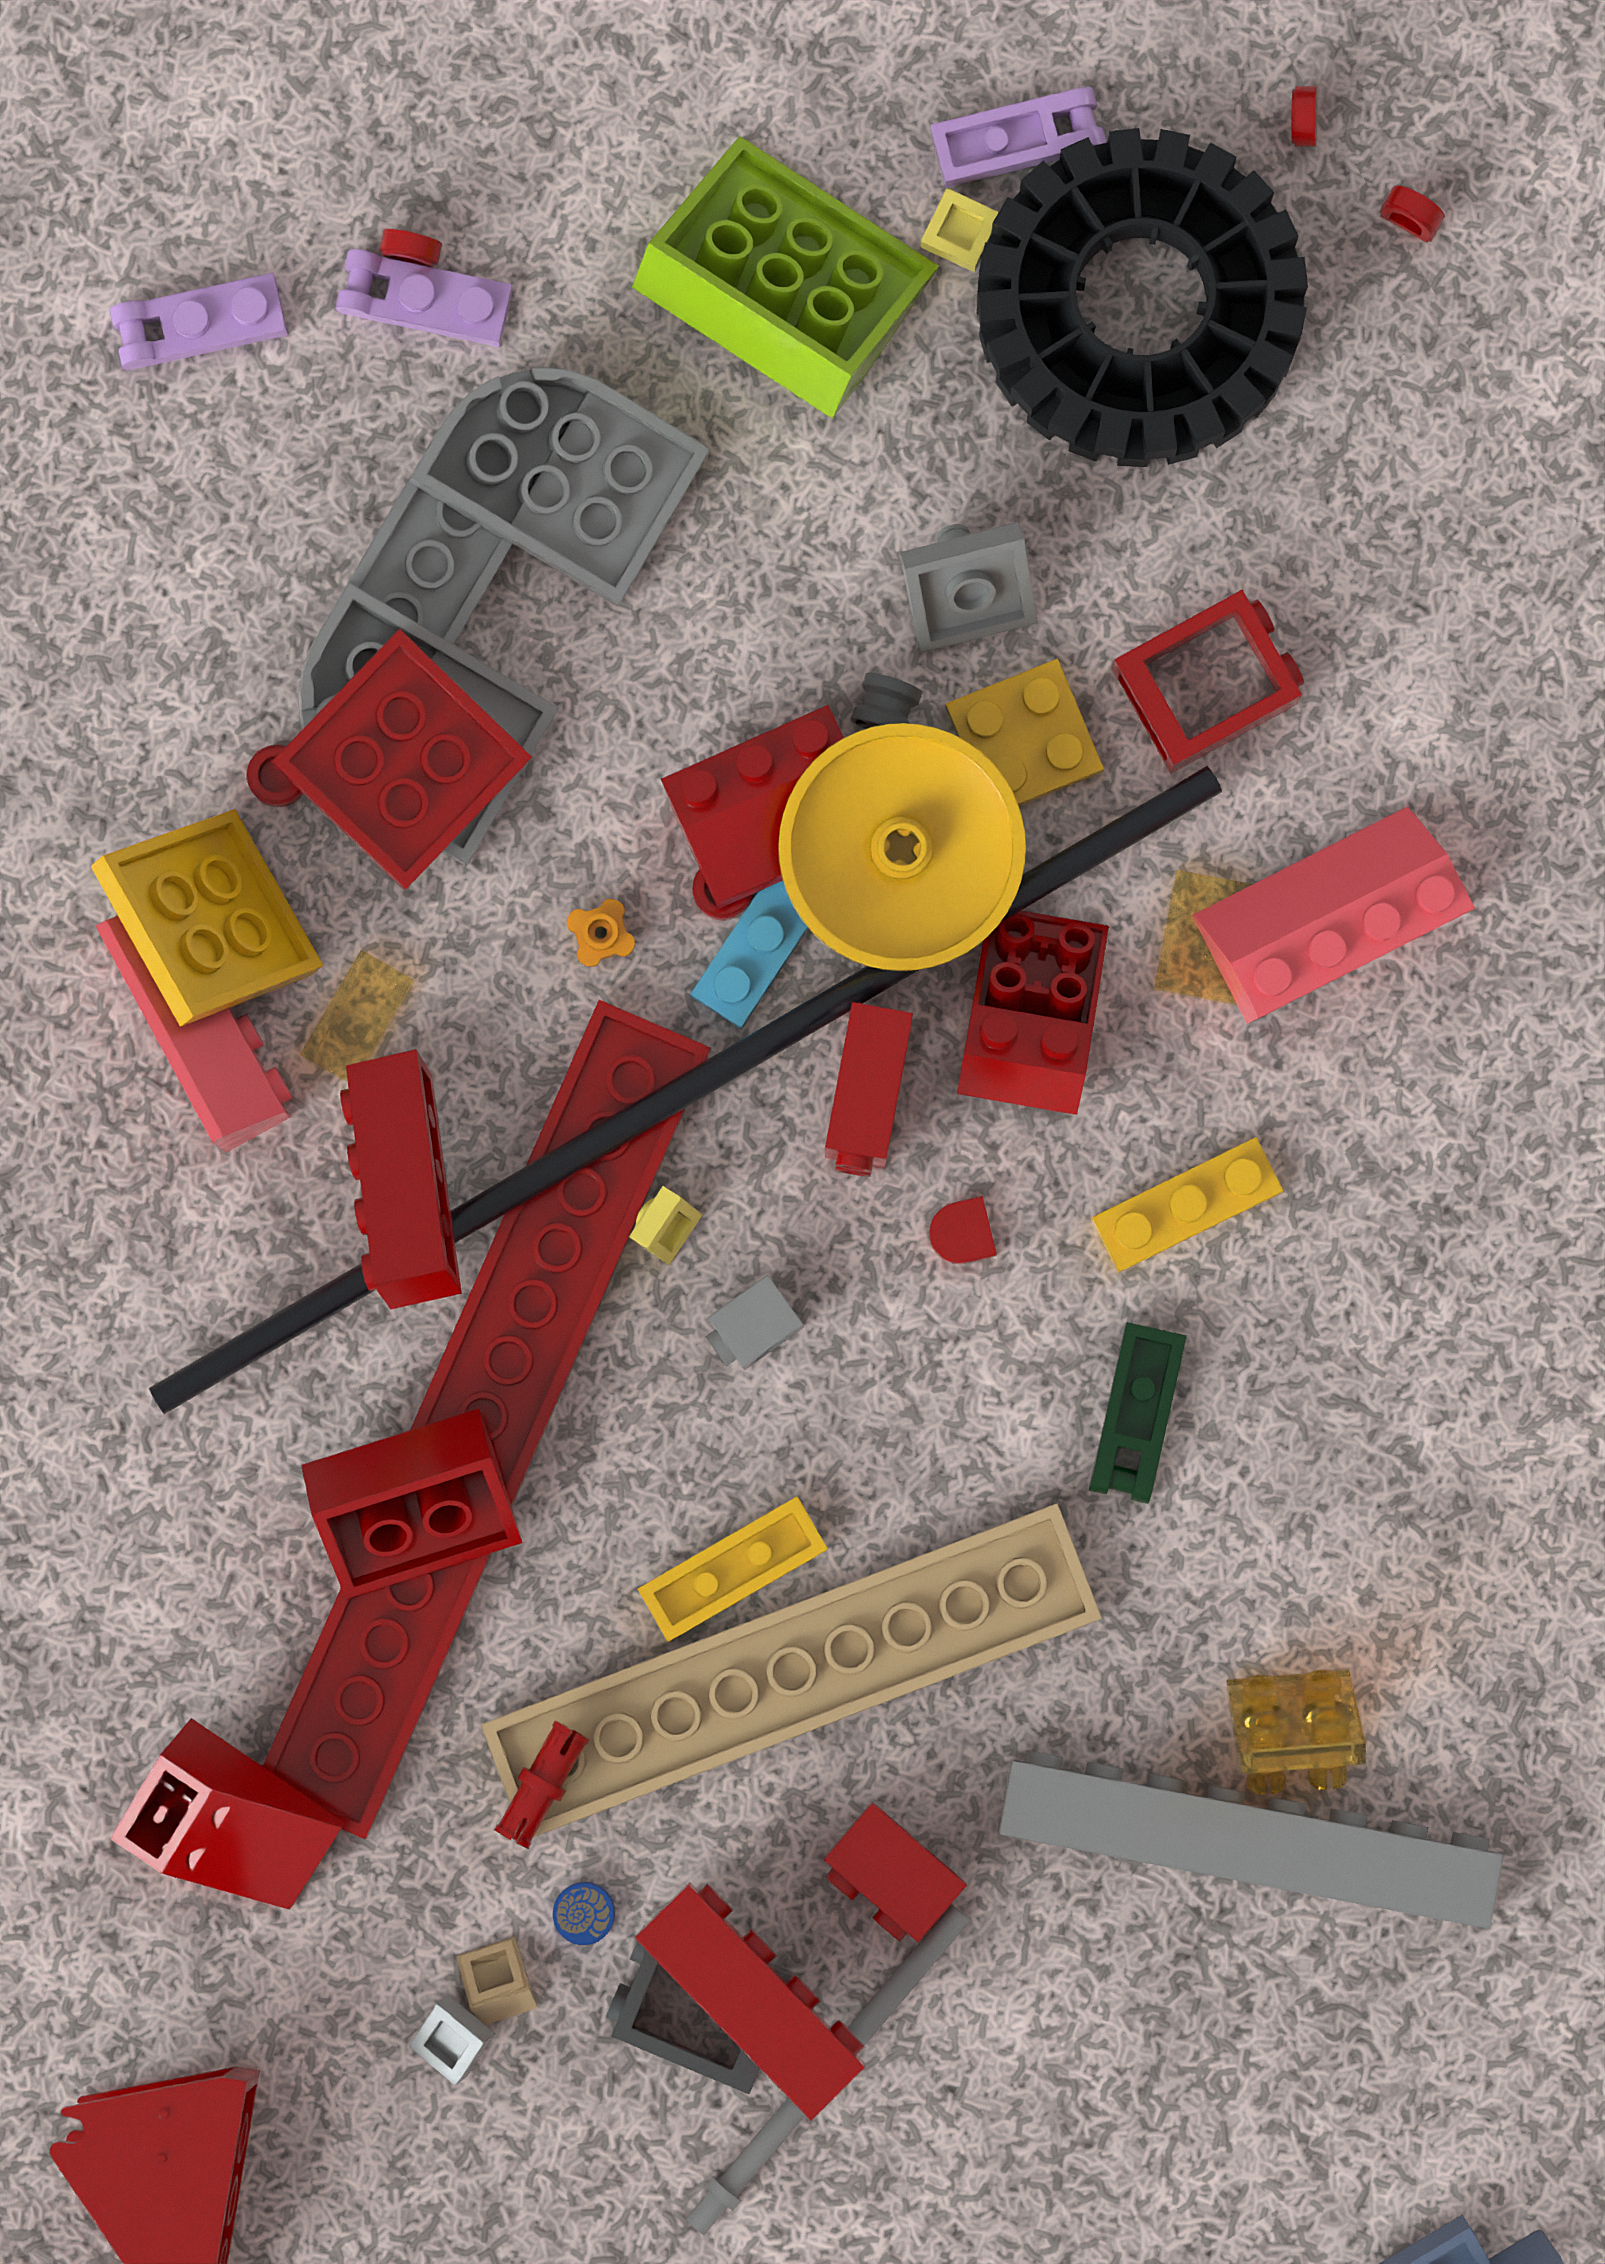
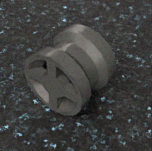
M871 672L866 673L862 683L865 696L862 704L854 707L851 721L864 729L886 724H910L908 721L910 710L919 705L923 691L907 682L890 676Z

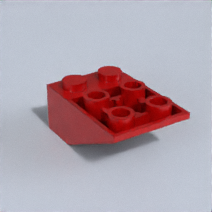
M1021 910L999 923L991 934L983 940L957 1094L1077 1115L1087 1071L1108 937V925Z
M191 1718L159 1755L110 1839L161 1874L290 1910L345 1822Z

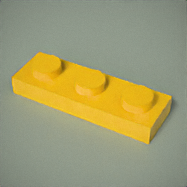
M1257 1137L1093 1216L1091 1220L1117 1272L1120 1273L1284 1191Z
M798 1496L637 1588L665 1639L667 1642H670L822 1554L828 1548Z

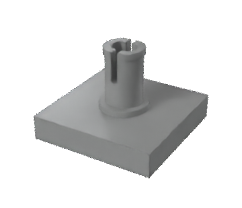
M1019 522L970 534L969 529L965 525L952 524L942 528L937 533L936 543L900 552L915 636L921 653L1038 623L1025 541Z

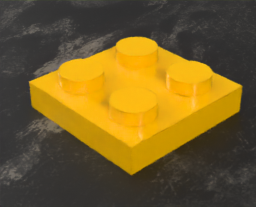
M1058 658L945 704L957 737L970 743L992 761L1011 787L1018 806L1079 783L1104 771Z

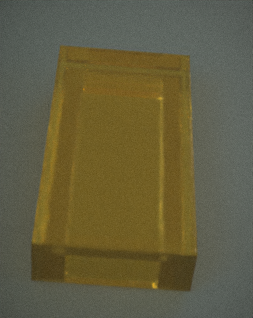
M361 950L300 1055L348 1083L346 1065L370 1060L415 981Z

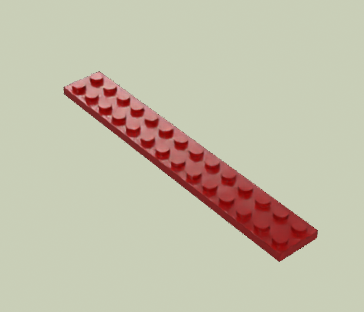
M598 1000L526 1166L706 1061L710 1055L711 1047ZM686 1108L504 1214L410 1430L479 1408L497 1457L511 1506H513L621 1259L630 1238L629 1236L634 1229L637 1215L645 1204ZM492 1553L349 1599H345L340 1588L263 1767L345 1822L342 1830L363 1839L368 1838Z

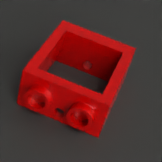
M1243 589L1114 659L1112 671L1170 774L1296 706L1302 696L1298 687L1304 684V679L1296 662L1288 652L1279 655L1269 637V634L1275 630L1266 609L1259 600L1250 603ZM1234 617L1276 692L1188 740L1146 665Z
M852 1002L825 1144V1158L836 1160L835 1171L871 1177L873 1167L885 1169L913 1013Z

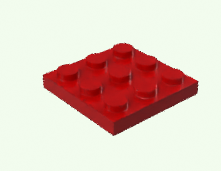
M399 629L271 763L403 890H406L527 764L532 756Z

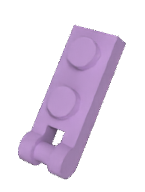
M1076 88L931 124L930 132L944 187L948 188L1037 166L1043 160L1045 163L1057 161L1060 159L1062 148L1089 137L1093 146L1106 143L1104 129L1096 126L1093 110L1097 108L1093 88ZM1063 116L1070 117L1073 132L1057 135L1054 119Z
M348 250L344 269L349 272L346 289L339 290L335 306L336 311L350 316L500 347L513 292L512 284L384 258L365 250ZM373 278L389 281L385 300L369 296Z
M274 273L147 301L123 302L112 306L109 310L113 328L119 329L123 346L118 349L121 366L125 370H133L288 335ZM161 321L164 339L153 342L147 341L144 325Z

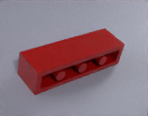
M417 1049L346 1065L348 1089L341 1090L340 1100L345 1120L349 1126L353 1125L355 1143L347 1145V1155L352 1175L355 1180H360L362 1198L354 1200V1210L361 1234L368 1237L369 1253L361 1256L363 1276L370 1291L377 1290L390 1310L462 1294L434 1084L430 1070Z
M689 1882L636 1934L635 1939L800 2111L812 2121L865 2068V2062L857 2055L865 2046L840 2020L830 2027L818 2015L814 2008L821 2000L796 1974L786 1981L769 1964L777 1955L755 1931L750 1929L742 1936L726 1919L733 1909L708 1883L699 1891Z

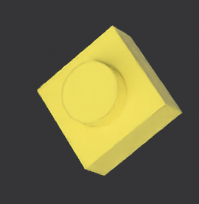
M946 188L921 239L920 247L975 273L983 255L985 242H989L992 234L993 221L999 212Z
M662 1186L656 1197L646 1202L639 1211L636 1218V1227L629 1237L650 1254L670 1265L703 1215L683 1198Z

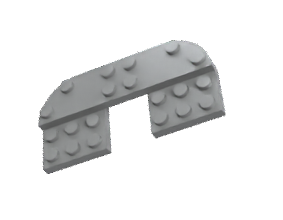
M547 367L532 368L531 370L515 372L502 377L498 376L474 389L457 404L437 430L307 653L299 682L298 704L302 729L400 629L520 746L532 755L559 708L454 646L458 636L512 544L615 606H618L710 451V448L609 386L578 372ZM524 767L442 853L464 866L468 865Z

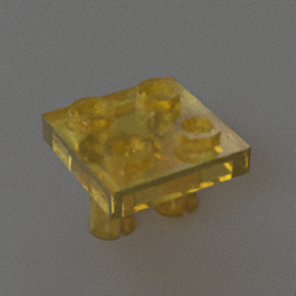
M1320 1669L1309 1673L1278 1676L1258 1674L1248 1678L1226 1680L1227 1701L1241 1774L1248 1773L1246 1785L1251 1792L1265 1795V1775L1268 1774L1271 1794L1279 1793L1286 1787L1285 1770L1309 1769L1308 1781L1310 1785L1320 1790H1327V1770L1329 1769L1330 1773H1332L1333 1789L1343 1787L1348 1781L1347 1765L1366 1764V1743L1349 1670L1330 1671Z

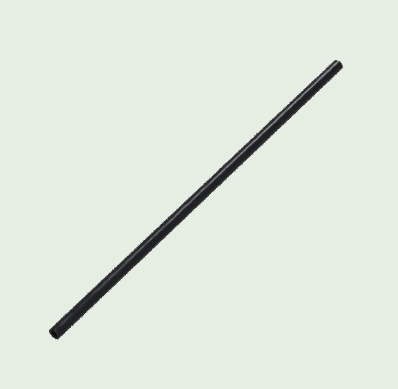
M1208 766L1202 768L1024 873L1016 897L1002 921L1222 793L1221 786ZM868 966L862 968L451 1210L455 1243L848 1013L851 1010L852 1002L863 1004L919 970L892 971ZM359 1264L149 1388L150 1393L163 1414H166L375 1290L370 1291L364 1280L362 1266Z

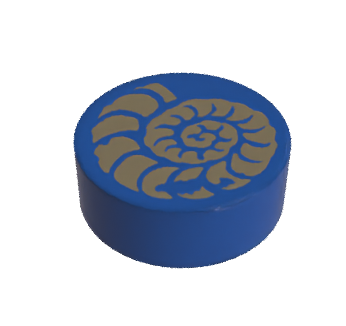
M578 1882L568 1886L559 1894L553 1907V1921L557 1931L564 1939L577 1945H590L600 1941L608 1934L615 1920V1906L611 1896L603 1887L592 1882Z

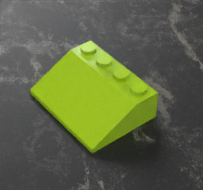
M739 136L650 240L632 288L833 419L863 381L936 273L939 265Z

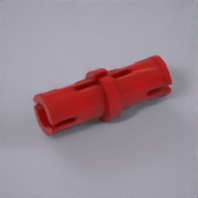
M556 1720L552 1724L553 1728L530 1769L523 1767L518 1779L522 1783L500 1823L494 1829L509 1840L514 1839L516 1844L527 1849L530 1848L531 1841L553 1801L560 1802L566 1790L562 1788V1785L583 1747L590 1740Z

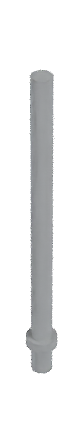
M954 1905L947 1909L848 2026L864 2046L971 1921ZM789 2098L780 2106L719 2179L713 2176L705 2185L709 2190L708 2193L686 2217V2220L701 2234L705 2235L727 2208L734 2210L741 2202V2199L738 2197L740 2192L805 2117Z

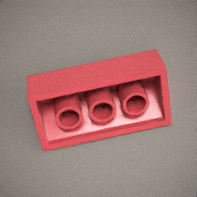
M1407 806L1193 914L1192 917L1244 1020L1248 1024L1472 911L1475 907L1446 851Z
M119 916L107 919L96 925L101 938L214 1144L225 1152H229L291 1118L284 1103L293 1099L292 1094L276 1066L265 1071L255 1050L264 1046V1043L247 1013L236 1018L230 1007L180 1027Z

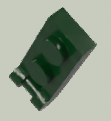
M1129 1322L1125 1323L1090 1479L1089 1491L1107 1495L1108 1489L1131 1494L1132 1501L1149 1504L1187 1335ZM1118 1447L1141 1452L1137 1470L1114 1465Z

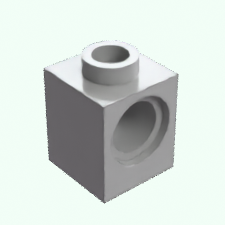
M766 1275L708 1317L715 1330L705 1337L726 1366L737 1359L742 1368L746 1370L803 1329L804 1325L770 1277Z

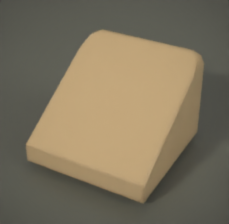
M515 1936L456 1956L470 2010L485 2025L537 2008L536 1999Z

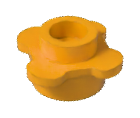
M606 899L601 907L589 911L575 909L569 914L567 928L576 935L579 945L577 959L582 965L595 967L601 959L611 958L615 955L626 957L634 950L635 939L626 932L622 919L625 914V908L618 900ZM599 927H603L607 931L606 936L602 939L595 936V931Z

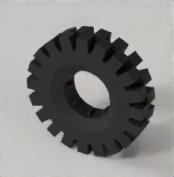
M1139 128L1109 131L1106 143L1093 146L1089 137L1062 148L1060 159L1057 162L1048 166L1043 160L1021 180L1020 191L1015 198L1007 197L993 221L989 242H985L978 277L976 315H979V338L986 363H992L996 372L995 383L1012 407L1018 404L1028 414L1026 423L1049 441L1056 435L1070 443L1069 452L1093 461H1097L1099 454L1116 457L1117 466L1147 467L1149 459L1166 458L1168 465L1196 458L1199 449L1212 443L1216 448L1220 447L1240 434L1244 424L1251 417L1255 416L1258 418L1275 397L1278 386L1282 379L1287 376L1302 336L1307 307H1304V296L1308 288L1305 257H1298L1295 246L1299 236L1287 210L1285 209L1279 213L1276 211L1271 203L1274 191L1254 170L1245 177L1234 168L1236 156L1211 142L1205 152L1188 146L1189 134L1161 129L1159 139L1152 140L1141 139ZM1132 238L1150 239L1149 244L1155 245L1156 240L1169 244L1189 259L1188 269L1191 271L1196 268L1202 279L1206 302L1199 301L1196 314L1204 316V318L1187 340L1180 343L1178 339H1175L1171 342L1170 350L1151 355L1133 354L1134 349L1128 348L1127 353L1114 349L1094 334L1096 326L1093 321L1086 324L1081 315L1076 291H1084L1086 278L1081 277L1080 274L1087 263L1103 249L1108 254L1112 251L1113 243Z

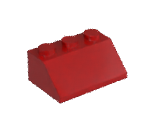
M829 705L661 778L675 818L718 909L783 881L779 864L778 843L782 816L787 801L796 783L812 762L830 746L844 738Z
M479 1408L301 1465L311 1515L345 1599L523 1543L497 1457Z

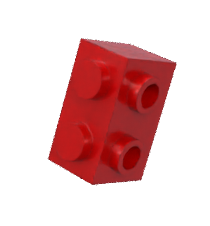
M873 1801L870 1802L823 1859L832 1867L825 1877L852 1901L859 1893H862L877 1906L879 1910L872 1918L899 1942L907 1933L919 1942L967 1886L963 1879Z

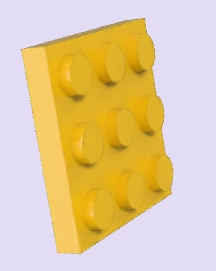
M236 809L105 854L90 866L180 1027L305 979L324 966Z

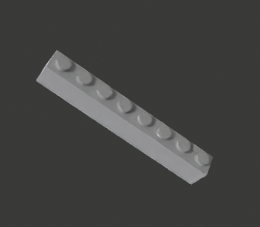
M1026 1750L1024 1761L1011 1759L998 1827L999 1835L1491 1929L1503 1855L1488 1851L1490 1840L1488 1838L1453 1832L1451 1843L1427 1839L1429 1827L1395 1820L1391 1822L1390 1832L1366 1827L1367 1815L1332 1808L1329 1820L1305 1816V1803L1270 1797L1268 1808L1244 1804L1246 1792L1209 1785L1207 1797L1183 1792L1185 1780L1148 1773L1146 1785L1123 1781V1768L1087 1762L1085 1773L1061 1769L1063 1757Z

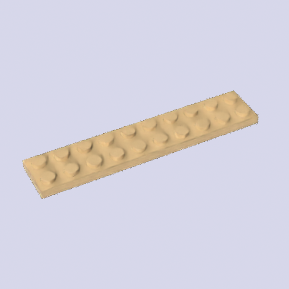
M1058 1503L493 1719L481 1724L510 1803L522 1783L518 1779L523 1767L530 1769L553 1728L552 1724L555 1720L590 1739L587 1745L583 1747L562 1785V1788L566 1790L560 1802L553 1801L534 1836L536 1837L1102 1619Z

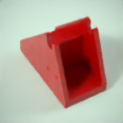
M235 2066L81 2096L77 2100L78 2104L65 2106L61 2109L62 2116L79 2120L84 2126V2131H71L67 2135L66 2141H57L50 2147L49 2154L123 2264H228L260 2070Z

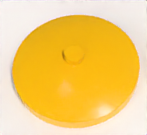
M900 723L875 726L851 734L830 746L812 762L796 783L787 801L779 831L778 851L782 880L787 895L803 923L819 940L836 953L859 964L882 970L912 971L931 968L962 956L981 943L999 925L1012 905L1022 880L1026 841L1018 802L1006 779L991 760L970 743L949 732L919 724Z

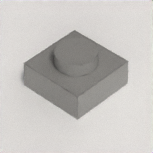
M448 1994L435 2005L409 2047L456 2086L468 2076L495 2033Z

